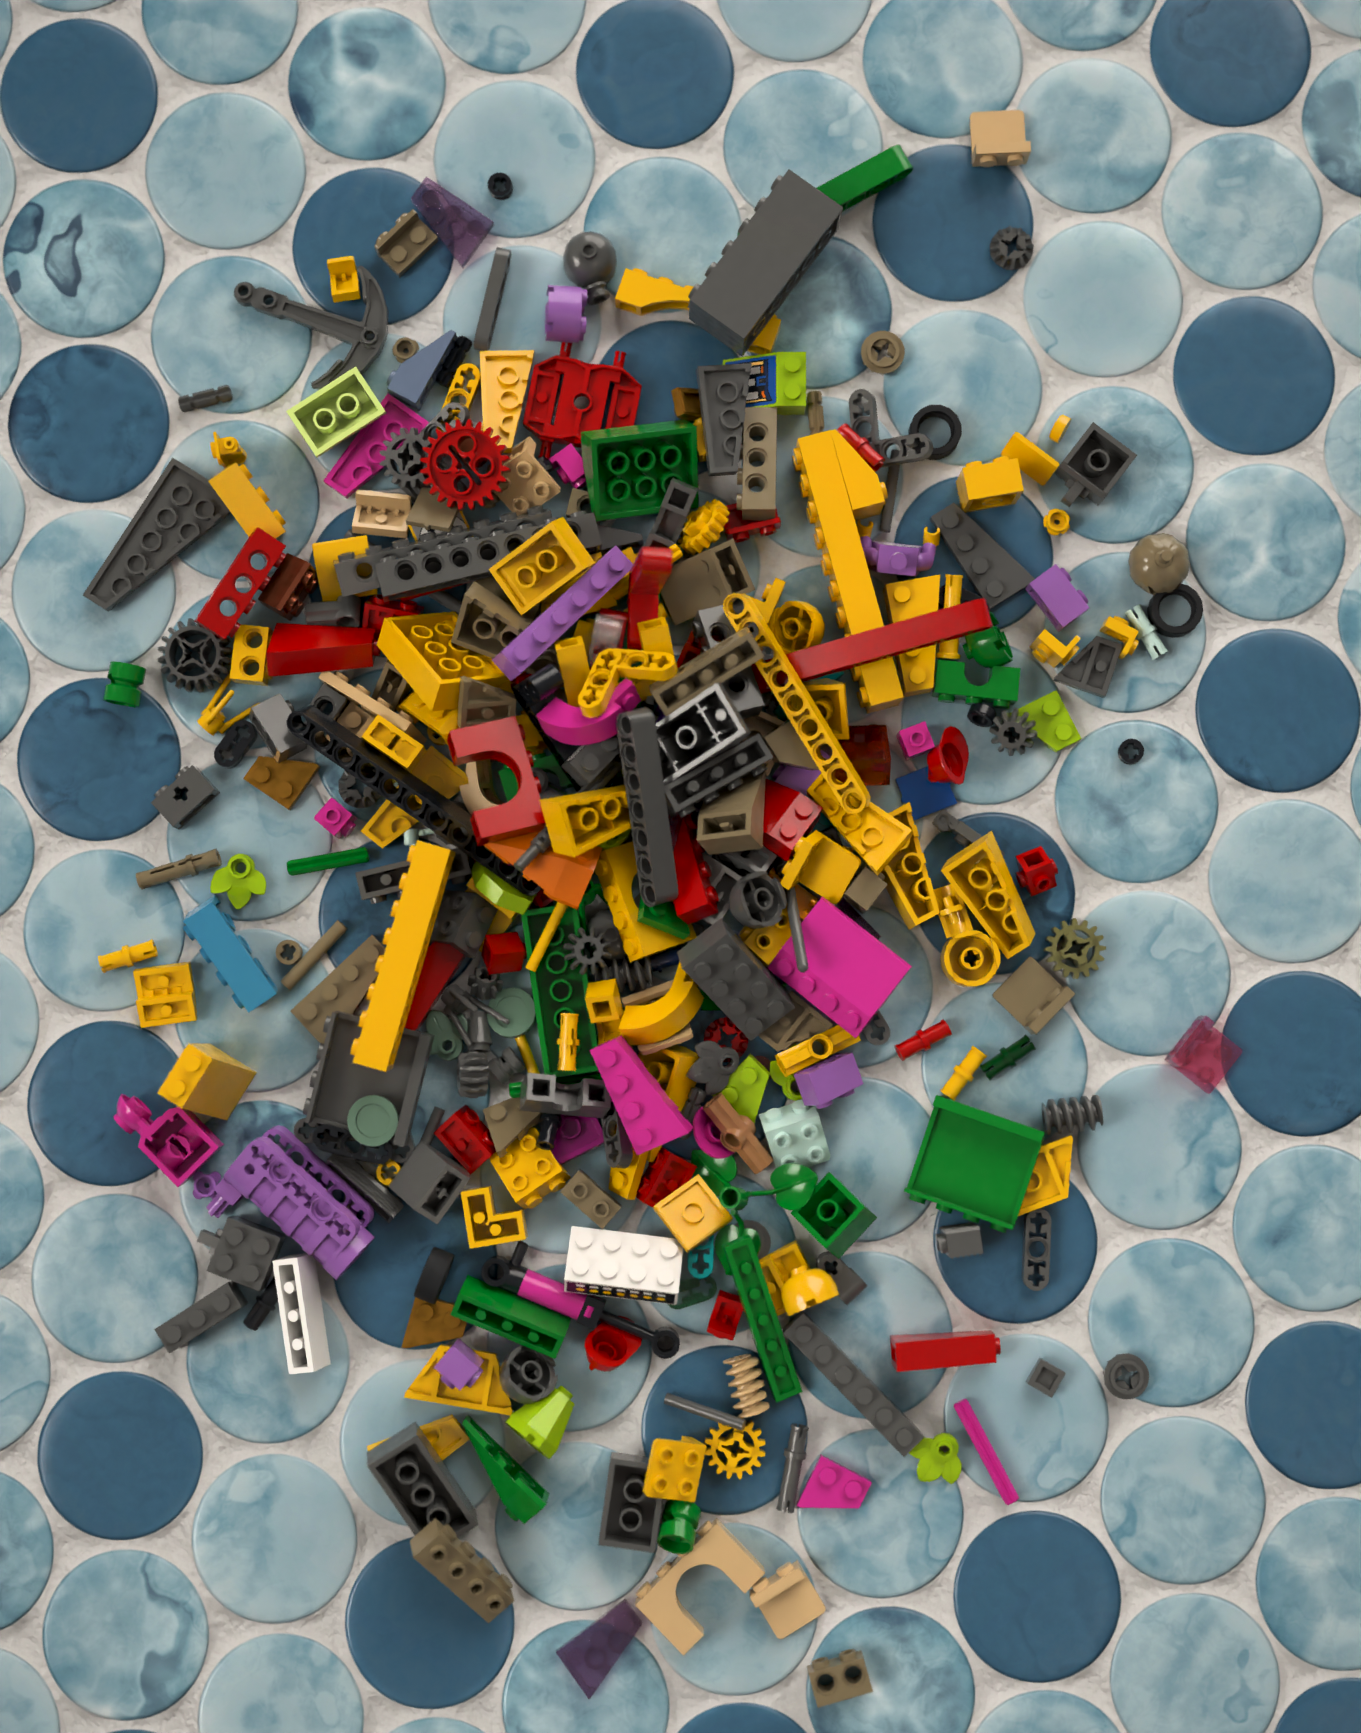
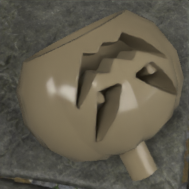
M1165 533L1147 535L1140 539L1130 551L1128 560L1130 577L1136 585L1151 595L1173 592L1186 579L1190 567L1188 550L1185 545L1173 535Z

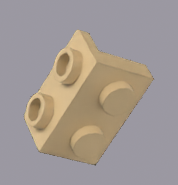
M371 490L356 491V509L352 522L353 533L396 538L408 537L409 527L406 525V519L412 509L410 495Z

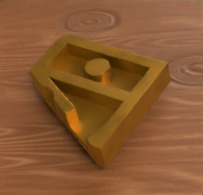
M259 756L243 779L288 810H291L320 769V766L316 763L284 760L277 763L275 758Z
M415 1297L401 1348L406 1349L461 1338L464 1336L467 1322L450 1315L454 1303L438 1299L435 1304H431Z

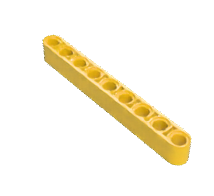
M743 593L728 595L723 602V610L735 631L738 632L754 622L759 628V633L755 640L763 651L767 646L773 650L774 655L770 662H766L761 658L755 664L842 808L850 814H856L865 810L871 802L869 791L749 595ZM737 598H740L744 603V609L740 614H737L733 609V603ZM780 671H784L788 675V682L784 687L779 685L776 680L777 674ZM794 695L800 696L803 700V706L799 711L795 710L791 705ZM809 719L814 720L818 725V730L814 735L809 734L806 730V723ZM823 744L830 745L833 750L830 759L824 758L820 753V748ZM838 768L844 769L847 773L845 783H840L835 778V772ZM851 793H858L861 796L862 804L860 807H854L850 803Z

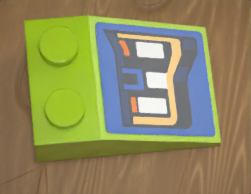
M774 352L723 360V365L752 363L745 407H777V415L805 414L806 352Z

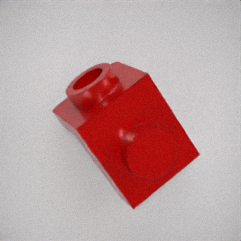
M719 1290L707 1327L708 1333L713 1334L717 1338L734 1340L743 1312V1306L738 1295Z

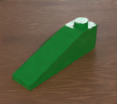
M467 1415L462 1425L499 1497L507 1507L505 1512L514 1521L520 1520L525 1524L545 1507L550 1493L475 1420Z

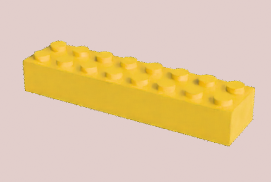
M418 840L416 846L411 845L407 861L411 862L408 873L403 872L399 883V889L403 891L400 900H395L392 907L391 917L395 918L392 928L387 927L383 938V944L387 945L383 956L379 955L375 965V972H378L376 982L371 983L368 989L366 999L371 1001L366 1011L363 1010L358 1027L362 1028L361 1035L358 1039L355 1038L352 1044L350 1055H354L353 1063L384 1072L393 1069L455 857V851Z

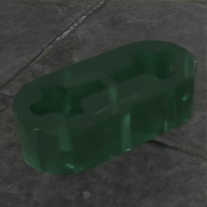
M711 1275L705 1279L706 1283L712 1284V1287L709 1288V1293L706 1295L702 1291L694 1293L692 1291L693 1288L700 1286L699 1279L690 1277L679 1282V1292L689 1290L690 1294L683 1296L681 1303L677 1305L668 1304V1306L676 1310L683 1309L713 1298L717 1290L715 1279Z

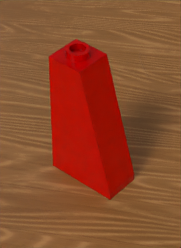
M276 623L266 652L268 676L373 667L375 657L380 656L381 653L377 646L376 629Z
M434 942L428 947L405 1028L417 1031L420 1029L466 956L450 944Z
M991 1330L890 1335L891 1362L897 1372L997 1363L996 1355L1001 1353L999 1337L995 1338V1334Z

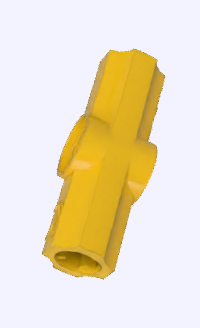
M837 1025L776 1054L775 1058L780 1071L787 1077L860 1042L861 1039L859 1035L857 1038H854L841 1026ZM814 1041H818L823 1045L824 1052L822 1055H817L813 1051L812 1044Z

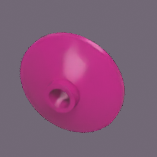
M701 1107L693 1119V1134L697 1144L710 1157L724 1159L731 1156L734 1152L723 1146L720 1140L721 1131L705 1113L703 1107Z

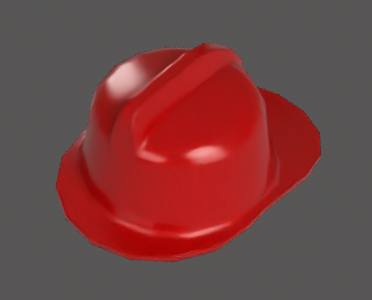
M947 727L942 734L940 744L927 755L929 767L928 780L930 782L938 781L944 784L954 782L958 785L964 782L969 751L965 737L956 727Z
M619 1316V1317H621V1318H624V1319H626V1320H628V1321H631V1322L635 1323L634 1321L630 1320V1319L627 1318V1317ZM604 1322L600 1323L585 1338L584 1347L586 1357L590 1363L589 1369L593 1371L596 1368L603 1372L617 1369L638 1350L642 1338Z

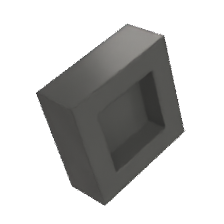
M1039 1357L1026 1383L1052 1398L1066 1373Z

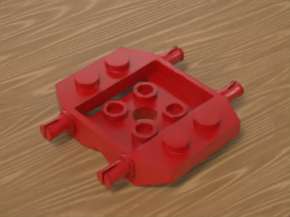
M561 342L559 355L534 365L523 426L542 442L538 456L539 459L544 457L545 454V460H549L554 443L567 446L572 444L574 447L581 448V432L601 429L610 382L614 383L605 429L635 425L642 385L623 368L626 357L625 352L621 351L620 356V351H615L613 366L588 364L570 358L573 343L568 342L566 344V342ZM562 373H563V374H564V377H563V382H562V386H561V391H560V396H559V401H558V406H557L555 421H554V425H552V420H553V415H554V410H555V405H556V400H557V395H558V390H559L561 375H562ZM578 397H586L589 399L590 404L585 409H578L574 402Z

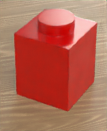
M518 932L485 935L481 956L489 975L521 971L523 960L527 958L526 945L524 942H521Z

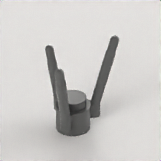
M456 984L449 986L442 993L441 1000L446 1005L444 1012L450 1016L468 1047L472 1046V1042L455 1012L462 1013L467 1008L477 1012L478 1008H480L505 1024L510 1023L509 1019L477 1000L467 991H463Z

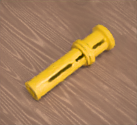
M945 574L944 608L961 604L963 575ZM959 638L939 643V652L936 653V658L960 659L961 655L958 653Z

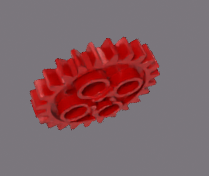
M456 419L455 428H452L449 423H445L446 432L443 433L441 430L435 429L438 438L428 437L427 439L432 444L431 448H422L428 454V457L420 458V461L427 465L426 468L420 470V473L429 475L423 483L426 486L433 485L429 493L431 495L440 493L437 501L442 503L448 499L447 507L451 509L456 502L460 511L464 510L465 504H468L470 510L474 511L476 502L484 508L485 498L494 502L495 498L492 493L494 491L503 493L502 489L498 486L499 483H508V480L502 476L503 473L511 472L510 468L504 466L505 462L511 460L510 457L502 455L508 448L506 445H497L502 439L499 435L491 438L493 434L491 427L483 432V423L480 421L475 428L471 419L467 420L465 426L462 425L459 419ZM466 439H473V449L469 452H462V442ZM451 445L455 447L463 459L469 462V467L482 481L481 485H477L472 476L462 468L463 466L449 449ZM450 456L452 458V466L447 470H441V459ZM484 460L490 461L491 470L486 474H480L478 471L479 464ZM462 478H468L470 481L469 488L464 492H459L457 489L458 481Z

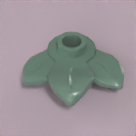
M431 1010L426 1019L427 1031H425V1033L435 1035L430 1055L437 1054L445 1061H453L463 1052V1039L447 1015L438 1010ZM462 1013L457 1014V1018L467 1033L468 1022ZM448 1042H452V1048L449 1051H445V1045Z

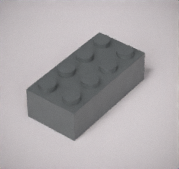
M722 918L677 952L682 969L750 1041L795 1008L789 991Z
M416 1422L367 1452V1467L414 1535L418 1534L435 1518L443 1525H450L455 1531L457 1538L478 1525L475 1508Z

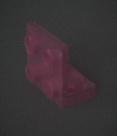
M1198 1016L1164 1060L1204 1092L1210 1094L1243 1051L1213 1027L1215 1022L1210 1018Z

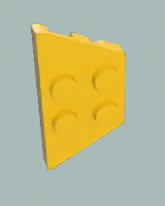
M1071 1134L1041 1146L1018 1216L1068 1198L1073 1145Z
M440 1344L404 1395V1398L504 1415H511L513 1413L511 1400L505 1394L500 1384V1363L497 1353L472 1349L484 1360L480 1366L484 1371L470 1388L465 1384L461 1390L457 1387L451 1389L440 1379L442 1374L434 1368L452 1346Z

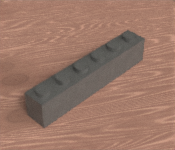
M804 1311L797 1313L782 1328L786 1337L903 1457L924 1438L922 1432Z

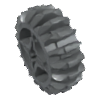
M192 618L188 619L187 627L179 621L177 623L178 631L172 627L168 629L169 633L172 634L170 639L166 636L162 637V641L167 644L166 647H158V651L165 654L158 658V662L166 664L160 670L163 674H169L167 681L170 683L176 681L175 687L178 689H182L185 686L186 691L191 693L194 687H196L197 691L202 693L204 691V684H206L212 690L214 689L213 680L220 684L223 682V679L219 677L221 672L225 675L230 673L224 666L225 664L231 665L232 659L226 657L233 653L231 647H226L231 641L228 637L222 640L199 624L196 625ZM193 635L208 636L205 640L201 639L197 643H189L186 638ZM180 645V647L183 650V655L181 659L178 661L179 665L177 666L175 661V655L177 648ZM215 645L216 658L214 664L211 665L208 656ZM188 647L198 652L203 664L191 656L192 652ZM197 667L205 671L204 674L199 676L183 675L187 670L190 672Z

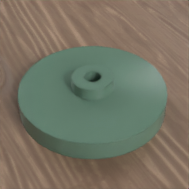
M503 989L496 994V999L492 998L488 1004L490 1008L510 1020L509 1024H505L487 1013L490 1027L502 1037L517 1038L523 1036L535 1024L534 1000L522 989Z
M368 1095L357 1100L349 1110L347 1117L348 1129L356 1141L366 1146H380L388 1142L395 1135L399 1121L398 1111L394 1104L380 1095Z

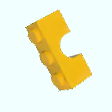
M616 979L588 983L585 1001L591 1024L596 1023L598 1045L622 1035L619 1031V1026L624 1011Z

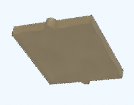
M422 487L406 519V525L423 527L425 530L434 529L450 532L460 511L458 510L457 502L451 509L447 507L448 499L440 503L437 501L440 493L431 495L429 493L431 488Z

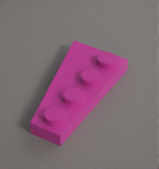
M387 394L380 403L386 414L359 431L323 480L326 485L346 499L386 467L380 465V462L385 460V456L379 454V452L382 450L386 451L387 446L383 443L384 440L390 442L393 440L390 435L391 432L400 435V428H406L409 432L411 427L417 428L420 433L429 423L390 394ZM403 442L399 444L396 450L403 445Z

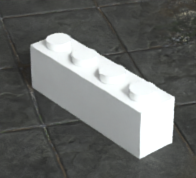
M307 1253L273 1260L289 1374L315 1372L331 1365L315 1258Z

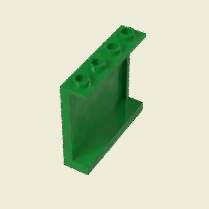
M936 1095L933 1103L934 1108L911 1177L904 1192L910 1194V1200L925 1204L926 1200L937 1203L936 1209L952 1214L953 1209L963 1212L962 1218L978 1224L980 1219L991 1222L989 1228L1003 1233H1006L1007 1228L1014 1230L1046 1133Z

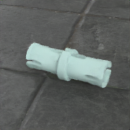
M1141 604L1133 607L1138 618H1136L1131 609L1125 612L1133 627L1139 631L1136 637L1138 640H1142L1152 660L1160 657L1154 646L1157 647L1161 655L1168 652L1155 631L1157 630L1155 624L1151 625Z

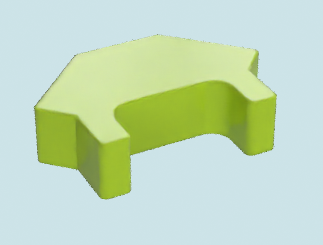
M477 861L471 868L475 887L490 901L505 909L522 915L525 914L536 895L527 896Z

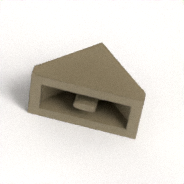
M387 660L371 698L376 701L379 697L393 706L391 710L396 712V707L405 699L412 687L393 664Z

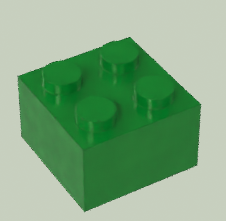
M830 1172L816 1185L813 1196L808 1204L799 1210L791 1212L804 1228L838 1259L878 1218Z

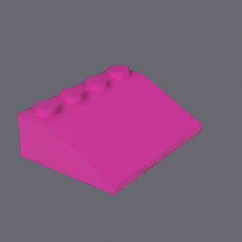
M822 897L801 923L809 966L808 970L802 973L797 969L792 935L770 963L768 969L854 1038H857L869 1025L912 966Z

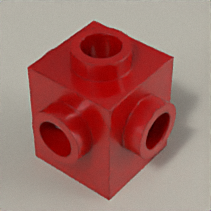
M1042 846L1015 856L1019 869L1015 873L1016 879L1021 888L1026 887L1031 897L1057 887L1055 875L1058 874L1057 866L1052 858L1049 859Z

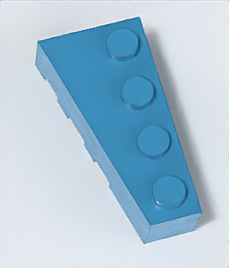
M215 894L187 913L183 921L186 924L183 926V929L192 941L196 939L202 948L199 951L206 962H213L218 969L216 975L224 986L229 985L234 992L232 998L240 1009L245 1007L249 1013L275 996L278 988L259 959L251 957L252 950L245 938L241 935L236 936L234 933L236 931L235 923L229 914L220 912L217 905L221 902Z

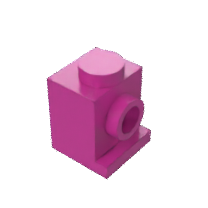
M569 444L549 458V463L553 466V470L559 468L556 473L565 485L570 483L573 488L579 490L587 485L582 457L572 444Z

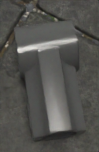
M352 594L344 597L340 595L337 601L305 604L306 624L358 628L360 626L362 600Z

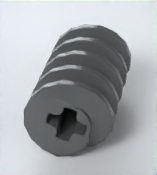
M649 956L644 958L642 964L639 960L629 964L627 958L623 957L621 965H618L616 959H612L610 966H606L604 969L596 967L595 982L616 979L620 993L624 992L626 984H628L631 992L635 991L637 983H639L642 991L646 990L648 982L652 986Z
M1092 1095L1091 1101H1089L1087 1096H1081L1079 1102L1076 1097H1070L1068 1104L1064 1098H1059L1057 1105L1053 1099H1048L1046 1107L1042 1102V1120L1046 1134L1050 1135L1051 1129L1054 1126L1058 1134H1062L1064 1125L1067 1126L1069 1133H1073L1074 1124L1078 1125L1081 1132H1084L1086 1123H1089L1092 1131H1095L1097 1122H1100L1101 1126H1103V1110L1100 1097Z

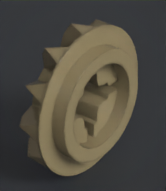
M877 331L870 334L864 340L861 348L863 364L872 373L876 372L882 375L894 372L902 364L905 355L902 341L898 336L889 331ZM888 344L887 355L890 357H883L878 362V352L875 350H882Z

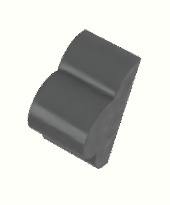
M721 682L715 683L655 724L664 786L739 745L740 741L751 733Z

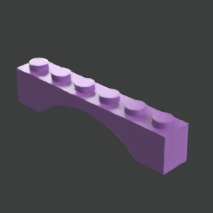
M615 545L498 653L492 661L512 681L631 570L633 566L631 561Z

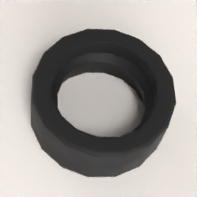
M929 405L921 408L914 415L908 435L919 433V427L925 419L938 417L945 420L951 429V437L944 446L933 448V452L928 460H940L949 456L956 449L962 435V427L958 416L950 408L943 405ZM918 441V446L912 447V449L921 453V448L925 447V445Z
M1181 584L1171 593H1156L1149 601L1147 608L1148 620L1151 625L1155 624L1157 628L1155 631L1160 635L1169 638L1182 637L1191 632L1201 621L1203 614L1202 600L1193 588L1185 584ZM1169 595L1182 596L1191 606L1190 618L1181 626L1168 625L1160 617V603Z
M433 1247L417 1283L414 1297L431 1304L437 1302L455 1257L454 1254Z

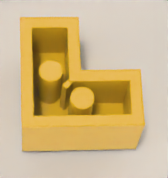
M492 1185L467 1189L461 1192L470 1249L524 1240L528 1237L524 1209L496 1213Z

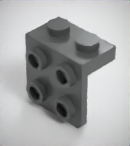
M445 890L430 942L450 944L466 957L475 958L498 909L477 893Z

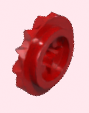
M728 1017L713 1021L705 1031L704 1041L718 1043L721 1039V1032L719 1030L721 1028L727 1035L737 1033V1036L731 1040V1047L738 1053L740 1058L746 1051L748 1038ZM730 1058L724 1059L723 1062H730Z

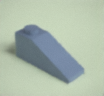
M448 331L400 364L397 371L393 370L387 380L389 394L420 411L436 382V376L443 369L442 366L451 349L455 348L456 332Z

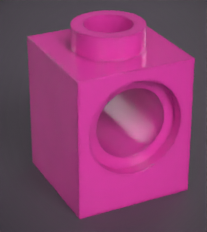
M925 721L900 730L896 735L906 761L926 754L935 748Z

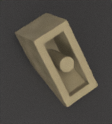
M790 720L762 737L773 756L772 760L774 763L811 771L819 770Z

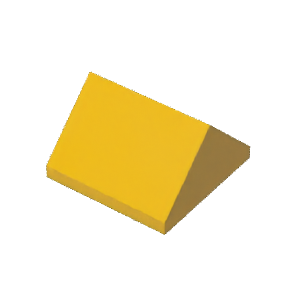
M829 678L803 682L836 739H849L845 683ZM794 695L791 705L797 711L802 708L803 700L800 696ZM809 719L806 723V730L809 734L814 735L818 730L817 723L812 719Z

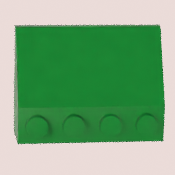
M685 419L581 432L582 462L591 510L594 512L596 521L659 513L673 478L698 488L697 426ZM698 492L691 509L699 507Z

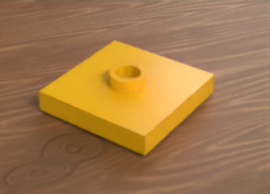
M699 1174L653 1207L654 1211L687 1253L733 1220L731 1214L721 1205L720 1200Z

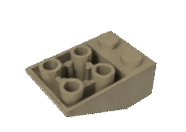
M730 539L672 565L671 574L660 591V595L675 626L695 617L699 610L723 605L725 598L730 594H747L754 591L755 587L734 539Z
M766 772L754 778L752 774L744 777L742 785L731 791L728 788L719 791L720 797L706 805L703 801L698 814L697 842L709 855L762 849Z

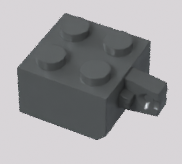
M1093 422L1055 472L1057 476L1066 482L1064 485L1069 488L1061 502L1070 507L1076 498L1080 496L1082 499L1088 498L1099 506L1136 458L1137 454Z
M233 1215L227 1218L224 1228H219L216 1233L205 1229L201 1230L197 1242L209 1246V1253L213 1255L207 1269L208 1272L260 1292L267 1286L273 1271V1260L278 1258L286 1235Z

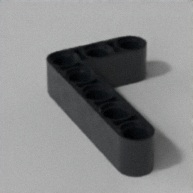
M548 664L513 686L512 690L519 704L561 767L581 745H569L553 739L544 732L536 717L556 697L553 692L564 686V680L554 665ZM562 768V770L564 771V773H565L566 776L568 777L569 781L571 782V784L573 785V787L575 788V790L578 792L583 786H580V785ZM609 782L604 788L611 787V783Z

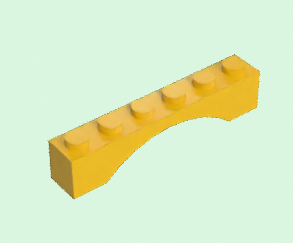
M625 268L615 297L616 308L640 316L666 309L689 310L690 298L688 296L693 286L685 285L681 287L675 285L668 278L659 277L657 279L648 276V273L641 269L633 268V270ZM774 314L747 351L758 355L772 353L780 330L781 319H778Z

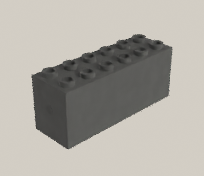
M788 169L783 177L779 175L771 186L772 192L767 198L763 196L754 209L756 212L750 220L746 218L738 229V237L734 242L732 240L728 241L721 252L722 258L718 263L713 262L705 273L706 279L701 285L697 283L688 296L690 298L688 305L689 319L741 357H743L840 226L843 207L790 169Z

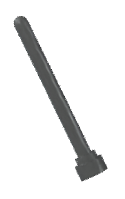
M778 856L774 862V869L776 875L783 879L784 874L781 872L787 861ZM794 886L790 890L784 888L797 969L804 973L808 970L809 966Z

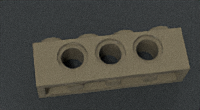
M745 407V419L742 428L743 443H741L739 459L743 460V468H738L737 485H742V494H737V510H742V520L764 521L775 518L777 407ZM754 436H761L764 439L761 441H753L751 438ZM754 461H760L763 463V465L755 467L752 466L751 463ZM758 486L761 487L763 490L760 492H752L750 489L752 487Z
M746 626L679 667L677 674L672 679L656 681L651 684L650 691L664 715L668 716L715 683L724 682L765 656Z

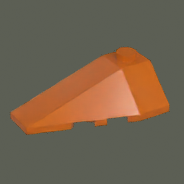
M540 831L484 844V846L506 864L514 866V863L531 846L530 842ZM551 844L543 854L539 853L522 871V876L529 882L531 880L544 889L543 893L550 899L578 909L602 848L595 846L576 857L554 853Z

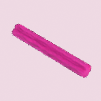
M967 1399L956 1402L954 1408L1004 1503L1010 1505L1016 1502L1019 1496Z

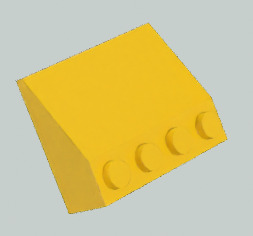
M455 611L386 617L383 621L377 646L431 712L458 708L460 676H466L494 687L510 681L492 661V658L451 643L458 619V614Z

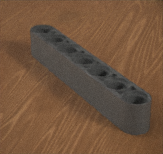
M641 708L620 713L617 716L616 726L640 894L643 902L648 907H653L675 900L678 897V883L655 719L648 708Z

